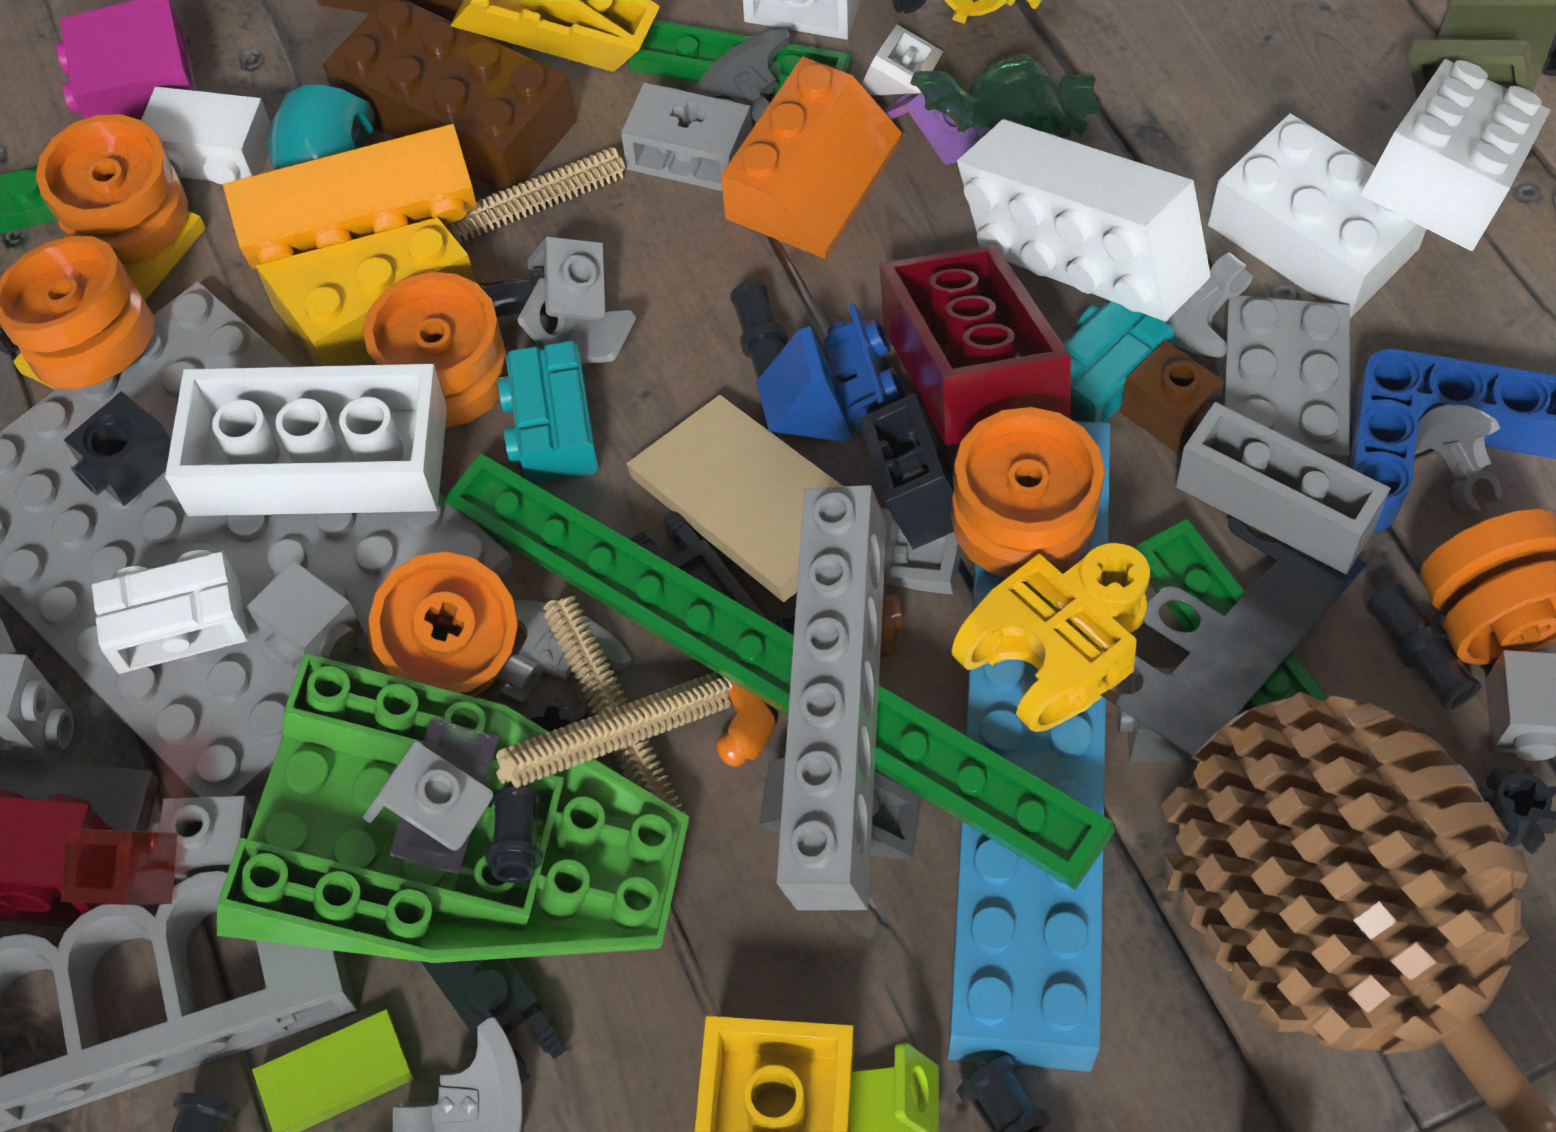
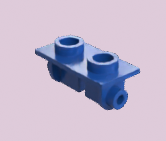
M852 303L848 306L853 322L850 324L838 322L831 325L827 330L828 335L824 340V344L834 376L838 381L857 374L856 378L838 385L848 423L855 426L857 432L863 433L859 418L905 398L906 394L895 370L887 366L884 355L891 352V346L882 325L877 319L869 322L858 307Z

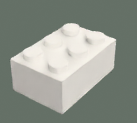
M1291 113L1218 181L1208 226L1322 302L1350 305V318L1419 250L1426 232V228L1361 196L1375 166Z

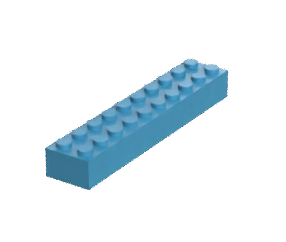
M1074 421L1084 427L1100 448L1105 469L1091 545L1077 563L1092 549L1108 544L1110 423ZM974 563L971 613L992 589L1007 578L993 575ZM1070 568L1066 569L1065 571H1063V572H1061V573L1064 574V573H1065L1066 571H1068ZM1009 659L998 662L993 666L987 662L977 669L968 670L965 736L1104 816L1106 699L1104 697L1100 698L1087 710L1049 730L1034 732L1016 716V711L1025 693L1038 681L1035 674L1039 670L1023 660ZM960 821L948 1060L990 1063L999 1057L1009 1055L1016 1066L1092 1071L1100 1050L1103 850L1078 888L1074 890Z

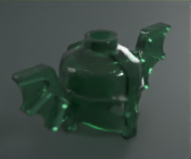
M1014 54L1009 58L1002 57L990 62L971 86L969 95L959 87L950 74L944 71H915L910 80V84L916 86L924 95V107L926 110H938L948 115L955 122L957 131L960 133H964L965 130L974 127L980 138L984 137L1002 119L1060 138L1069 137L1071 129L1078 135H1082L1088 125L1085 117L1090 113L1096 114L1101 105V101L1095 98L1093 92L1096 81L1095 77L1088 75H1064L1057 87L1042 64L1034 61L1029 54Z

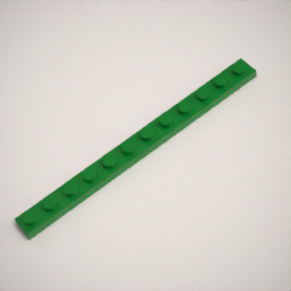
M480 453L443 499L445 504L473 521L490 536L788 716L794 635ZM879 685L875 769L1076 890L1114 834L1113 821Z

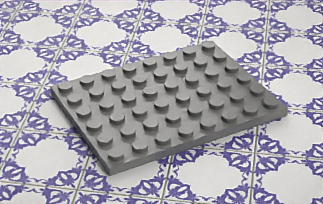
M197 281L154 314L153 336L143 354L127 369L100 384L81 389L57 388L0 432V596L197 797L245 796L248 800L268 780L282 739L284 710L300 664L294 669H290L268 651L263 643L266 638L261 633L246 606L292 560L350 602L364 632L358 637L353 651L342 663L369 670L372 669L369 663L365 640L368 620L375 592L393 569L415 556L445 551L475 558L495 572L499 578L513 566L510 553L477 524L443 502L445 497L440 492L438 511L187 516L165 478L166 471L125 506L106 490L97 496L85 487L71 470V467L77 463V460L64 442V439L119 392L122 391L159 421L171 440L183 369L295 367ZM206 550L212 553L223 551L240 583L243 601L242 609L245 614L249 640L118 674L101 651L96 625L97 614L94 609L92 584L112 579L118 570L126 567L141 566L152 569L176 563L181 555L190 551ZM433 627L431 637L443 627Z

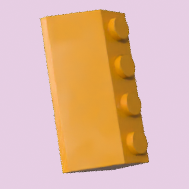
M454 124L223 184L240 250L252 270L256 269V265L436 217L444 225L451 224L463 219L467 212L478 210Z

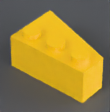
M463 0L450 26L615 72L639 51L660 6L651 0Z
M438 217L255 266L274 310L316 366H360L370 361L363 334L368 310L384 290L402 279L427 272L455 273L476 283L467 252Z

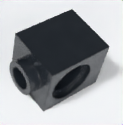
M122 391L64 439V442L77 460V463L71 467L75 476L93 494L98 496L106 490L123 506L127 505L166 471L171 440L163 425Z

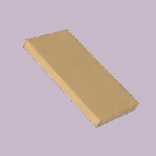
M718 395L626 463L632 479L671 511L677 512L678 515L680 514L688 525L782 602L787 601L797 593L804 489L844 487L721 395Z

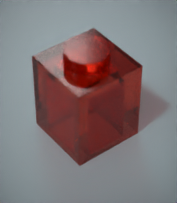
M67 828L61 902L117 905L172 904L178 833Z

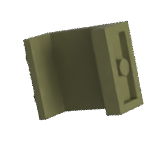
M1449 0L1450 8L1436 40H1414L1408 54L1416 98L1420 96L1444 59L1453 63L1458 60L1473 63L1487 73L1488 80L1507 89L1511 86H1517L1533 93L1556 35V0Z

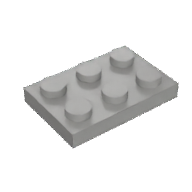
M1241 295L1235 298H1228L1225 307L1224 341L1228 348L1223 356L1224 385L1222 388V405L1346 466L1350 456V305Z

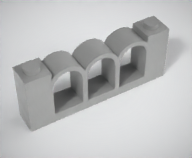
M222 871L199 873L177 884L161 901L155 917L145 908L125 902L100 905L81 915L64 932L58 948L45 938L29 934L0 938V999L4 991L17 978L30 971L52 970L55 977L68 1054L4 1076L0 1053V1132L357 1013L358 1009L344 952L256 941L266 989L197 1011L187 963V944L193 929L204 917L217 911V902L227 873ZM138 938L151 940L167 1022L101 1043L92 994V976L97 964L110 948L125 940Z

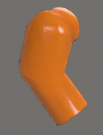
M731 682L733 687L728 692L729 699L737 714L728 726V733L722 734L718 738L716 750L724 763L732 767H740L747 759L755 760L763 753L775 731V718L769 704Z

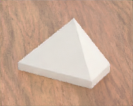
M896 24L872 61L861 86L869 95L920 94L944 51Z

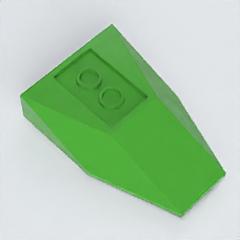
M304 653L284 710L282 739L247 839H239L217 902V936L430 963L660 949L665 935L689 816L592 758L587 762L585 759L584 763L580 764L578 762V765L574 767L571 764V767L567 770L564 767L563 771L559 772L557 770V773L553 775L550 772L548 777L543 775L542 779L537 780L536 778L532 783L528 780V784L524 786L521 783L520 787L530 788L535 791V795L540 797L536 842L537 847L543 853L542 864L535 869L534 877L528 881L521 883L499 881L492 876V868L485 861L486 850L493 844L494 795L498 790L514 785L511 781L508 783L505 781L503 784L499 781L496 772L500 766L496 754L503 748L521 743L533 737L535 738L549 731L506 705ZM415 740L490 789L493 793L492 800L458 850L453 851L385 806H383L371 824L362 818Z

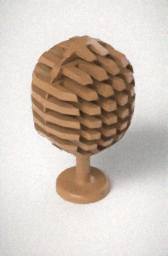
M1299 692L1291 698L1252 708L1230 720L1191 757V759L1199 761L1188 783V786H1192L1194 789L1189 790L1178 786L1160 805L1166 820L1179 824V834L1175 839L1184 855H1186L1184 857L1164 853V873L1167 890L1183 893L1178 908L1190 926L1205 935L1202 944L1218 965L1228 973L1231 972L1228 981L1241 999L1262 1005L1256 1019L1277 1032H1304L1322 1039L1318 1044L1342 1051H1355L1356 1049L1387 1050L1381 1055H1390L1426 1049L1442 1043L1507 1132H1556V1116L1482 1020V1016L1494 1001L1512 966L1505 964L1507 957L1530 939L1521 925V898L1514 897L1513 887L1522 889L1529 873L1523 851L1503 844L1509 833L1489 802H1484L1475 781L1462 765H1457L1449 757L1444 747L1428 734H1423L1424 729L1371 703L1365 704L1358 700L1330 696L1326 700H1319Z

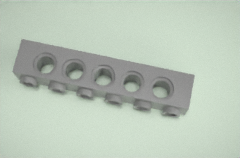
M871 485L804 489L777 869V885L797 911L868 910L887 527Z

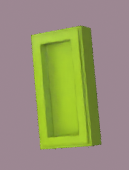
M387 1009L252 1069L273 1132H301L415 1080L394 1021Z

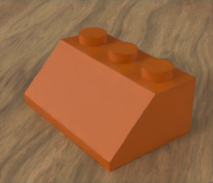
M802 56L721 174L725 219L826 259L902 141V132L853 75Z

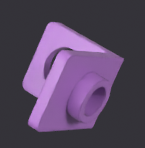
M946 72L928 78L920 94H901L883 110L890 119L909 112L941 161L947 166L954 164L985 135L984 129Z

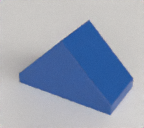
M811 326L799 329L756 381L769 432L841 442L851 439L853 435L850 424L845 416L838 384Z

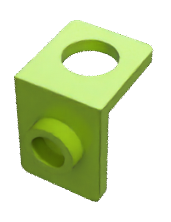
M908 1043L895 1045L894 1067L852 1072L849 1132H939V1065Z

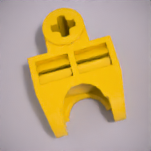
M1120 543L1103 544L1092 549L1082 560L1064 574L1041 554H1038L992 589L968 616L955 637L952 646V656L967 670L977 669L987 662L993 666L998 662L1009 659L1023 660L1039 670L1035 674L1038 681L1030 687L1017 707L1016 716L1034 732L1049 730L1087 710L1102 698V693L1113 689L1134 672L1137 639L1130 633L1137 630L1146 617L1147 599L1145 592L1150 579L1149 564L1138 550Z

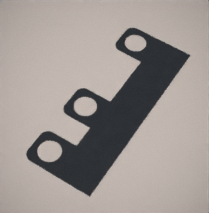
M1232 517L1228 522L1230 531L1275 559L1276 562L1224 617L1182 589L1172 586L1162 588L1147 603L1146 617L1143 622L1190 652L1172 674L1183 677L1191 686L1173 675L1166 676L1135 656L1134 667L1142 675V688L1134 694H1120L1109 689L1102 693L1101 696L1193 756L1219 729L1237 715L1367 566V563L1356 558L1348 573L1344 574L1280 540L1267 542L1254 537L1247 530L1244 522ZM1170 601L1185 603L1198 613L1201 621L1200 626L1197 630L1188 633L1172 630L1161 621L1159 608L1164 603Z

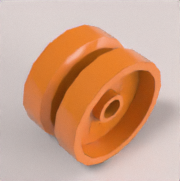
M122 114L95 115L77 121L54 136L39 156L35 176L42 198L51 213L58 219L60 228L65 236H94L109 243L122 265H131L155 256L176 239L186 223L189 202L183 185L169 161L167 152L158 134L141 120Z
M69 236L46 242L20 257L0 278V326L12 343L18 345L25 361L37 378L53 388L81 389L100 384L127 369L143 354L153 336L155 317L135 284L131 282V278L110 244L94 236Z
M427 272L406 277L384 290L370 307L363 328V334L372 365L434 364L447 403L445 429L470 423L492 409L500 398L497 378L508 376L507 354L492 299L478 283L455 273Z
M1034 407L1002 410L978 422L960 443L954 464L953 476L954 493L951 506L953 530L956 541L968 558L989 573L1008 578L1038 554H1041L1060 572L1074 566L1090 547L1096 525L1099 500L1105 476L1100 448L1084 427L1058 412Z
M1542 509L1521 510L1487 519L1458 533L1437 547L1423 562L1419 577L1434 607L1438 612L1447 613L1443 628L1456 655L1463 663L1475 665L1496 663L1503 650L1535 652L1556 642V514L1554 512Z
M446 551L415 556L393 569L375 592L365 639L370 667L376 672L479 698L488 692L512 653L518 627L513 597L499 576L475 558ZM439 626L449 631L446 641L436 640L431 637L433 627Z

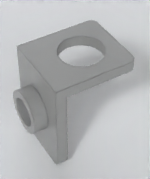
M546 237L527 259L528 269L541 268L542 271H545L546 313L549 316L601 320L605 316L603 243Z
M545 278L538 280L518 317L519 325L541 349H544L545 345L568 341L578 344L582 363L614 361L636 320V316L631 310L605 312V316L599 321L558 317L557 328L550 335L545 332L540 322V309L545 302Z
M415 740L362 818L371 824L383 806H385L444 846L455 851L463 845L492 800L493 793L490 789Z

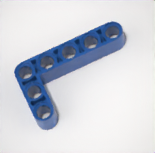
M1384 349L1371 356L1353 399L1350 421V456L1346 466L1391 488L1373 532L1388 529L1396 520L1413 481L1418 422L1428 411L1435 407L1447 404L1467 405L1494 417L1501 429L1485 436V447L1556 459V375L1400 349Z

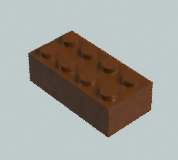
M383 0L322 64L329 86L343 89L369 102L376 114L374 128L396 139L454 124L468 174L503 191L506 188L512 190V186H518L521 182L524 183L577 122L568 75L482 35L450 26L451 21L406 0Z

